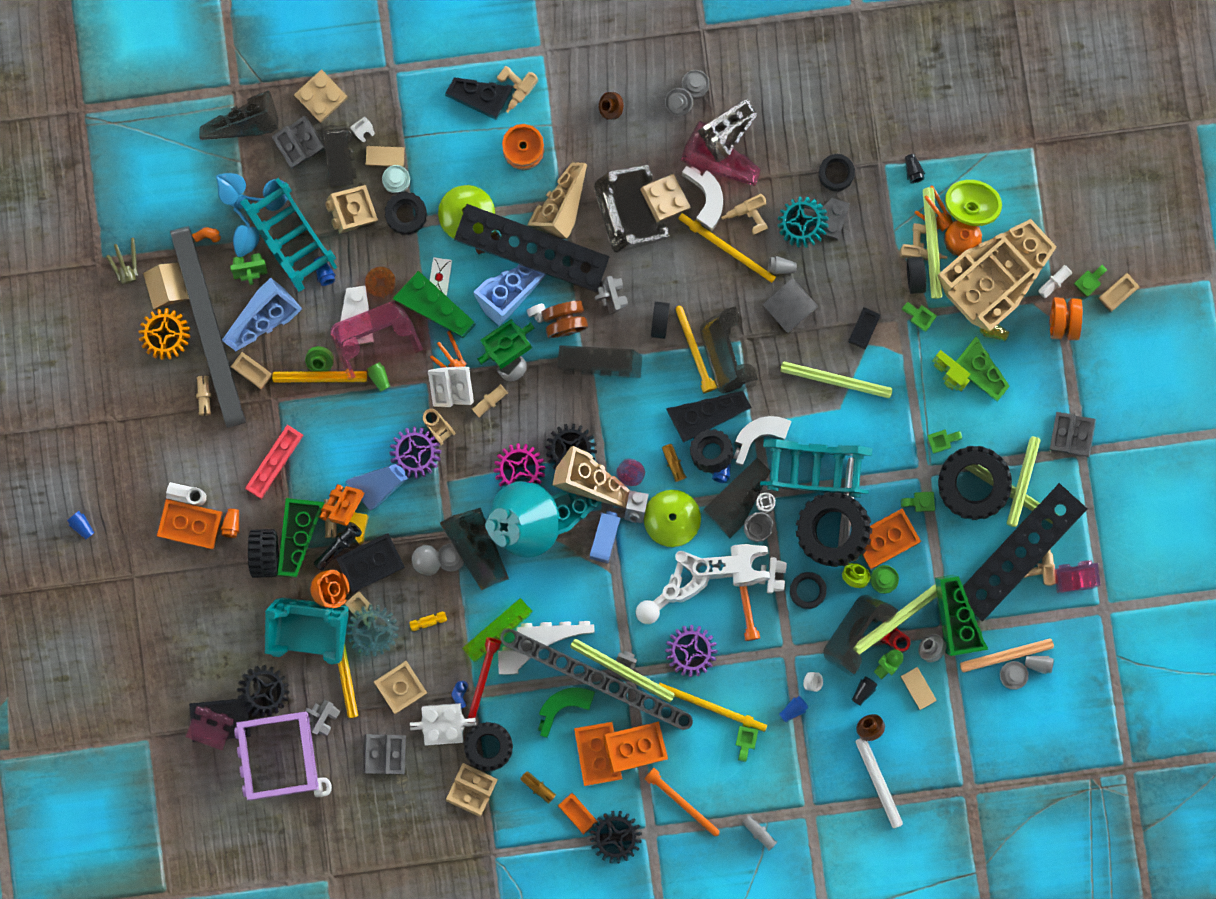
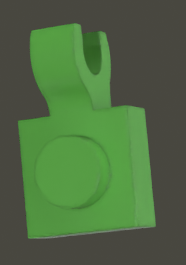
M1101 265L1093 274L1087 271L1074 285L1088 297L1101 285L1098 279L1107 269Z
M907 302L902 308L905 313L913 316L910 322L924 332L928 330L937 315L922 305L917 309Z
M945 429L927 435L932 453L935 454L951 449L950 443L961 440L962 435L960 431L947 435Z
M915 492L914 498L901 499V507H915V512L935 511L934 492Z
M739 726L735 745L741 747L739 761L746 762L748 750L755 749L758 735L757 729Z

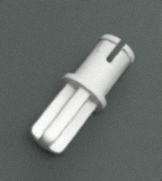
M1063 265L1038 290L1039 294L1043 298H1047L1057 287H1061V283L1072 275L1071 270Z

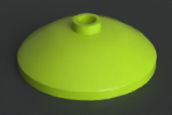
M962 180L953 184L946 193L945 205L948 212L956 220L964 224L984 226L994 222L1001 213L1002 200L994 188L984 182Z
M462 185L451 189L445 194L439 205L438 218L442 229L447 235L454 239L463 215L462 211L466 204L495 214L493 201L484 190L476 186ZM476 223L473 225V231L480 234L483 232V226Z
M665 490L650 499L646 505L643 521L648 535L656 543L666 547H679L691 541L697 534L701 524V513L695 500L687 493L679 490ZM670 514L676 515V519L674 521H671L669 519Z

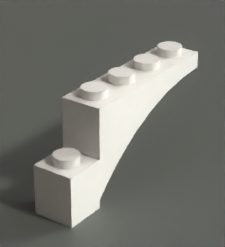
M579 621V625H571V622H559V626H552V622L540 623V626H532V623H521V627H517V631L550 646L569 637L593 634L594 624L590 625V621ZM525 640L521 643L522 650L528 651L531 649L532 644L530 641ZM502 647V651H498L499 675L519 674V669L530 657L509 647Z

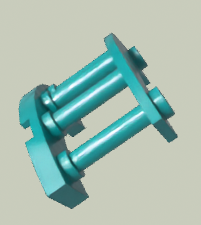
M277 178L275 180L280 187L279 189L257 203L253 202L250 204L247 198L240 203L282 269L285 270L293 285L300 292L305 289L301 282L304 280V277L327 262L336 269L337 266L334 262L336 257L331 250H326L289 194L292 192L286 182L282 183ZM285 195L290 206L267 221H261L257 215L260 212L259 210ZM295 212L303 224L281 238L273 240L268 232L271 230L270 227ZM307 230L314 242L292 256L285 257L280 250L283 248L282 245ZM319 247L324 256L301 271L297 270L295 272L292 268L294 263Z
M764 439L763 447L771 448L772 464L770 481H760V485L768 486L767 490L779 491V488L823 493L838 492L849 494L850 497L860 498L861 494H869V490L859 489L862 459H864V456H872V448L838 445V447H827L828 445L822 444L802 445L793 441ZM782 450L790 451L792 455L790 484L778 482L779 461ZM802 452L812 453V457H814L811 486L797 485L799 458ZM824 454L834 455L835 458L833 487H819L821 458L824 457ZM845 456H852L854 459L852 488H841L842 466Z

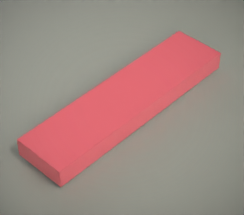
M287 425L245 489L262 500L304 435Z

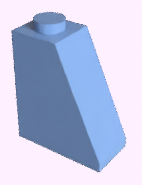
M393 464L354 476L345 482L349 487L363 491L364 496L361 501L371 511L383 503L408 477L405 475L403 468Z
M606 511V514H601L590 559L609 564L620 523V517H617V513Z

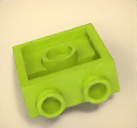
M942 350L937 353L932 361L935 363L934 367L940 372H946L942 378L945 381L944 384L951 390L955 389L961 392L970 382L968 379L970 373Z

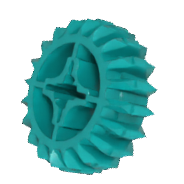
M798 197L797 203L794 199H791L792 205L789 206L786 203L785 207L787 210H780L784 216L778 217L781 223L777 226L782 229L779 233L781 236L785 235L783 239L789 241V244L792 246L796 243V246L800 248L803 243L804 247L808 248V242L814 246L816 238L818 241L822 240L819 236L820 234L826 235L823 228L829 227L827 223H824L829 220L828 216H824L827 211L822 209L823 205L821 203L817 204L816 199L810 202V198L806 197L803 202V199ZM805 209L815 211L817 217L807 216ZM796 211H798L797 216L793 219H790L791 216ZM804 217L807 222L802 227L800 222H802L801 220ZM816 225L815 229L809 234L810 227ZM789 228L800 229L802 236L792 234Z

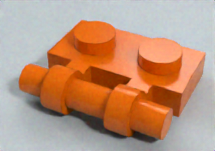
M337 484L335 489L331 490L330 498L323 505L322 513L319 517L322 520H326L328 517L331 522L347 526L364 496L363 491L349 486H345L343 490V486Z

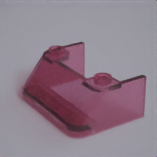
M396 301L388 302L338 322L331 327V338L349 380L356 377L349 359L358 355L360 346L357 339L392 325L397 335L402 337L409 335L415 353L423 350L415 328L400 303Z

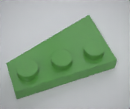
M976 336L956 362L970 373L968 379L995 401H998L1010 386Z

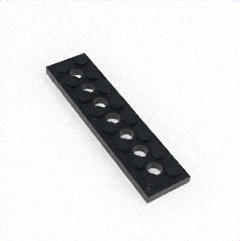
M469 204L465 206L454 237V241L595 293L598 292L610 257ZM476 223L483 226V232L480 234L473 231V225ZM493 230H498L501 233L500 240L492 239L491 232ZM510 237L518 238L519 245L517 247H512L509 244ZM529 243L536 245V253L531 254L527 251ZM546 250L554 252L555 257L553 260L545 258ZM565 256L570 257L573 261L570 267H566L562 262ZM582 263L589 264V273L581 271L580 266Z
M1060 483L1056 485L963 585L974 615L982 622L1088 510ZM1057 505H1063L1066 508L1064 515L1060 516L1055 513ZM1044 519H1050L1053 522L1051 529L1046 530L1042 527L1041 523ZM1031 533L1039 535L1040 540L1038 543L1032 544L1029 542L1028 537ZM1018 547H1023L1026 549L1027 554L1025 557L1019 558L1016 556L1015 550ZM1005 561L1012 562L1013 570L1005 572L1002 569V564ZM992 575H997L1000 578L999 585L992 586L989 583V578ZM980 589L987 592V597L984 600L976 598V592Z

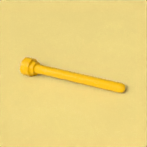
M677 306L675 311L702 378V385L700 387L703 393H708L717 389L715 380L709 378L682 306Z

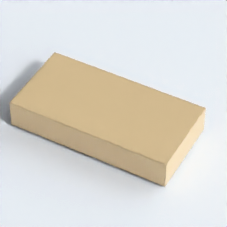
M367 146L366 166L390 167L400 165L404 167L405 148Z
M1126 273L1098 299L1111 313L1140 286Z
M241 352L231 366L233 370L261 390L272 377V373L243 352Z
M918 667L900 676L919 710L937 701Z

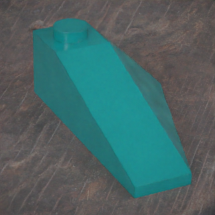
M567 491L553 495L552 498L557 505L560 519H558L559 534L571 530L602 502Z

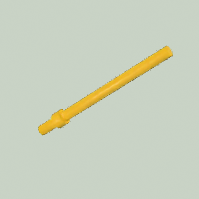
M681 213L678 220L689 226L691 231L699 233L773 283L776 276L702 227V224L697 220L693 221Z
M659 682L660 686L673 692L675 697L743 723L745 727H753L763 732L767 728L766 724L754 720V717L741 715Z

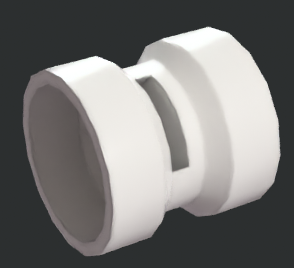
M762 493L756 500L757 509L763 513L771 512L776 504L774 496L770 493Z

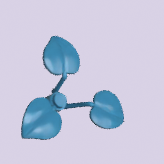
M234 173L216 175L220 200L234 207L233 211L237 212L246 224V226L239 225L233 236L235 254L237 257H243L257 247L260 234L256 227H250V223L240 212L239 209L243 208L240 202L245 198L259 202L263 198L242 195L246 189V182L242 176ZM275 179L270 180L264 186V198L280 188ZM282 195L265 207L267 210L276 211L286 203L287 198L285 195Z

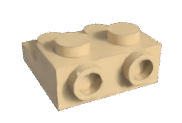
M366 185L330 194L327 198L326 208L328 212H332L334 217L332 225L335 230L338 229L339 234L378 221Z

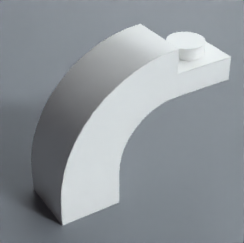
M686 166L682 171V176L697 185L703 191L706 199L705 206L696 220L712 232L722 213L723 194L721 187L715 177L707 170L701 176V172L693 166L691 168Z
M767 416L747 424L741 430L734 443L742 446L741 449L738 447L736 449L734 459L737 460L735 464L743 467L750 445L760 437L769 436L785 440L791 421L781 417Z

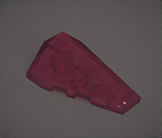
M699 121L685 145L681 161L696 169L707 170L712 174L755 186L761 169L744 154L738 153L730 141L727 143L720 136L721 133L717 129Z

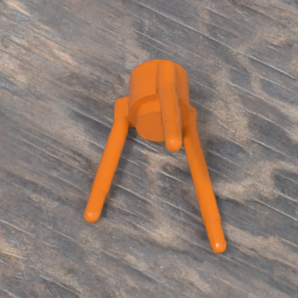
M934 189V196L943 211L942 213L928 196L924 198L938 215L936 217L937 230L940 229L943 232L953 223L952 216L948 213ZM915 211V214L925 221V215Z
M448 331L447 334L458 359L454 360L440 342L437 345L450 361L449 367H465L467 363L464 361L454 337ZM430 356L441 368L447 367L434 356Z

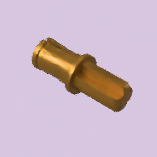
M667 444L663 446L662 450L668 462L667 467H670L675 482L687 478L680 464L681 459H678L673 445Z
M526 771L520 778L523 783L534 791L533 794H538L547 804L556 796L543 784V781L540 782L530 772Z

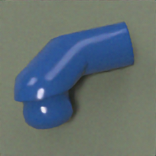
M458 681L451 693L455 704L461 703V709L467 707L463 699L468 689V684L465 681Z

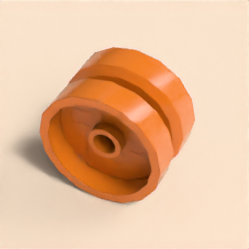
M527 124L515 125L504 135L502 141L503 154L507 163L513 168L519 170L532 169L542 160L544 155L543 137L533 126Z
M1053 298L1050 311L1051 339L1061 340L1064 337L1065 331L1068 340L1078 341L1080 339L1083 314L1081 299L1071 298L1066 306L1064 298Z

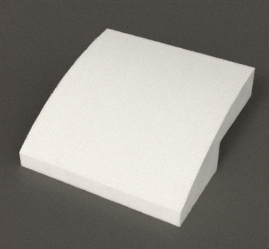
M445 367L428 371L434 407H451L453 404L471 405L474 403L469 367Z

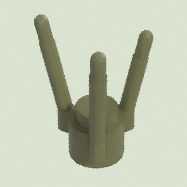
M131 238L132 269L130 266L125 267L117 244H114V248L121 268L118 270L110 255L106 256L117 275L118 281H121L122 285L136 281V276L139 275L136 264L135 239Z

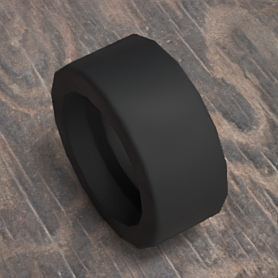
M833 154L822 161L818 176L821 184L826 189L839 192L851 185L855 177V167L853 162L843 154ZM833 162L844 164L848 170L846 180L839 184L830 182L825 174L829 164Z
M923 257L907 258L906 268L910 294L925 293L926 272Z
M655 301L651 328L652 338L666 339L670 303Z
M813 572L799 574L790 585L792 601L803 609L817 607L824 601L827 587L825 581L820 575ZM811 579L818 584L819 595L814 601L805 602L798 597L797 586L802 580Z

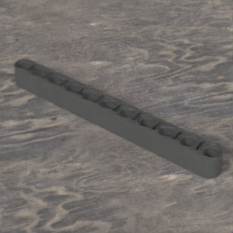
M185 226L170 231L226 427L230 428L246 423L190 227Z
M506 628L500 633V640L505 646L679 729L687 730L693 724V718L687 712L516 630ZM512 632L514 640L509 643L505 642L503 638L505 633ZM525 640L530 641L532 644L531 649L528 651H524L521 648V643ZM547 649L549 651L548 658H539V651ZM559 657H564L567 661L566 665L562 668L556 665V660ZM578 665L584 668V673L580 676L574 674V668ZM594 674H600L601 682L593 684L591 677ZM617 682L619 689L616 692H610V683ZM630 690L636 692V698L632 701L626 698V694ZM646 699L653 700L652 708H644L643 704ZM664 707L671 709V714L668 717H662L661 710ZM686 715L688 723L682 726L678 720L681 716Z

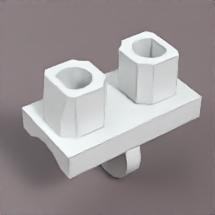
M773 557L770 559V580L767 583V593L770 594L773 591H784L785 581L775 580V572L786 573L787 565L786 562L778 561L777 558ZM761 565V571L766 572L767 565Z

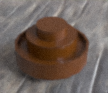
M616 92L604 93L599 100L601 116L608 120H615L621 116L624 103L620 94Z
M869 714L860 719L856 730L862 740L873 741L884 733L885 723L879 715Z

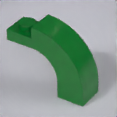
M573 687L558 691L549 697L539 712V715L546 717L545 720L541 719L538 731H541L540 736L548 738L556 714L563 708L574 706L589 711L595 692L585 688Z

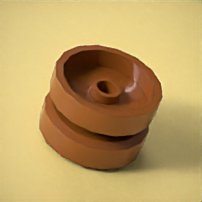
M582 301L565 302L541 311L543 321L551 323L546 327L548 338L569 336L588 328L586 317L579 316L584 311Z

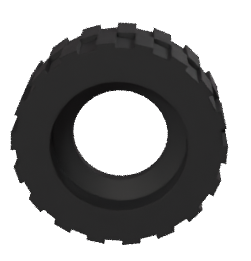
M399 192L388 200L385 207V218L389 227L394 232L401 235H411L412 233H417L426 223L427 209L425 203L415 193ZM404 204L411 205L415 210L414 219L408 223L401 222L396 214L398 208Z
M717 429L702 431L691 442L690 454L693 463L699 470L705 473L721 472V470L726 469L733 459L734 451L731 440L723 431H717ZM711 443L719 445L721 453L718 457L707 459L703 456L702 451L706 445Z

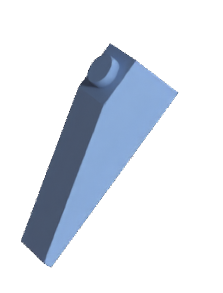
M518 265L514 269L502 272L499 276L485 280L473 294L485 315L500 326L535 289L546 274Z
M270 278L256 291L222 340L233 350L237 351L254 342L263 333L267 332L268 334L273 331L274 327L288 323L302 308L280 284Z

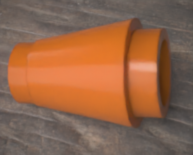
M228 509L220 529L222 536L237 538V534H239V510Z

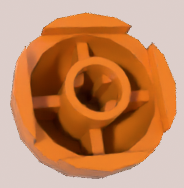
M958 220L953 221L944 234L946 249L951 254L960 256L964 251L978 246L982 243L980 227L967 225Z
M326 570L314 577L311 582L310 591L313 600L319 606L338 608L346 602L345 598L349 594L350 588L349 582L343 573H339L337 570Z

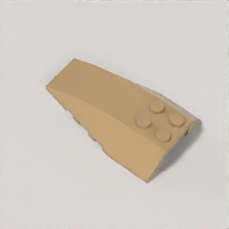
M1030 219L988 241L980 243L974 248L964 251L938 274V278L945 295L972 324L990 332L1018 307L1022 298L1056 249V246Z

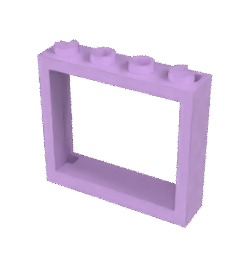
M308 712L237 722L234 732L236 739H239L240 747H237L238 758L242 760L240 775L241 778L244 777L245 785L242 786L243 796L247 797V800L252 801L319 790ZM299 719L308 784L253 793L245 728Z

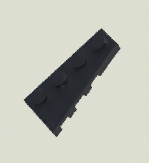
M739 391L666 408V411L683 443L699 435L700 432L712 429L752 407L744 392Z

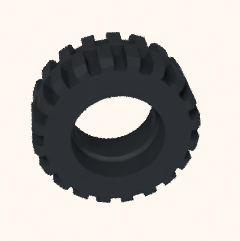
M967 446L951 454L941 467L938 479L939 494L945 506L955 515L961 516V518L972 520L989 518V516L998 513L1010 497L1012 477L1009 467L1004 459L990 448ZM970 465L985 467L993 477L991 493L979 501L964 498L957 488L959 473Z
M827 492L824 495L815 496L814 500L808 501L805 504L804 510L801 509L799 513L801 516L796 521V526H798L796 537L799 538L798 544L800 548L812 560L825 566H846L850 562L858 560V556L865 553V548L871 541L869 539L870 534H872L871 520L867 515L866 509L858 501L842 493ZM829 512L843 513L851 523L850 537L840 547H827L817 537V525L820 519Z

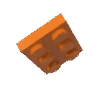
M166 499L157 537L214 550L223 512Z
M903 508L870 526L872 528V534L869 537L871 541L869 545L867 544L866 551L862 556L871 570L921 542Z
M659 721L603 735L612 773L668 759Z
M608 722L574 728L584 786L621 780V771L615 773L611 771L603 735L614 733L613 723Z

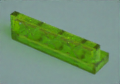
M521 598L518 599L462 649L474 663L477 662L487 652L484 646L487 637L500 640L502 630L506 628L514 630L533 611ZM510 632L505 633L503 638H505Z

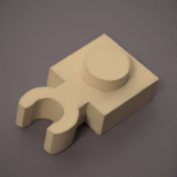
M360 591L356 592L344 603L356 618L362 615L363 622L367 626L370 625L367 621L368 616H373L374 619H377L376 613L368 610L371 604Z

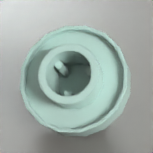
M393 165L384 171L382 182L387 191L395 194L402 193L410 184V176L404 167Z

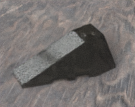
M270 91L252 96L247 99L248 103L238 108L235 106L231 108L232 111L228 115H219L200 126L199 138L201 140L259 136L274 132L278 129V115Z

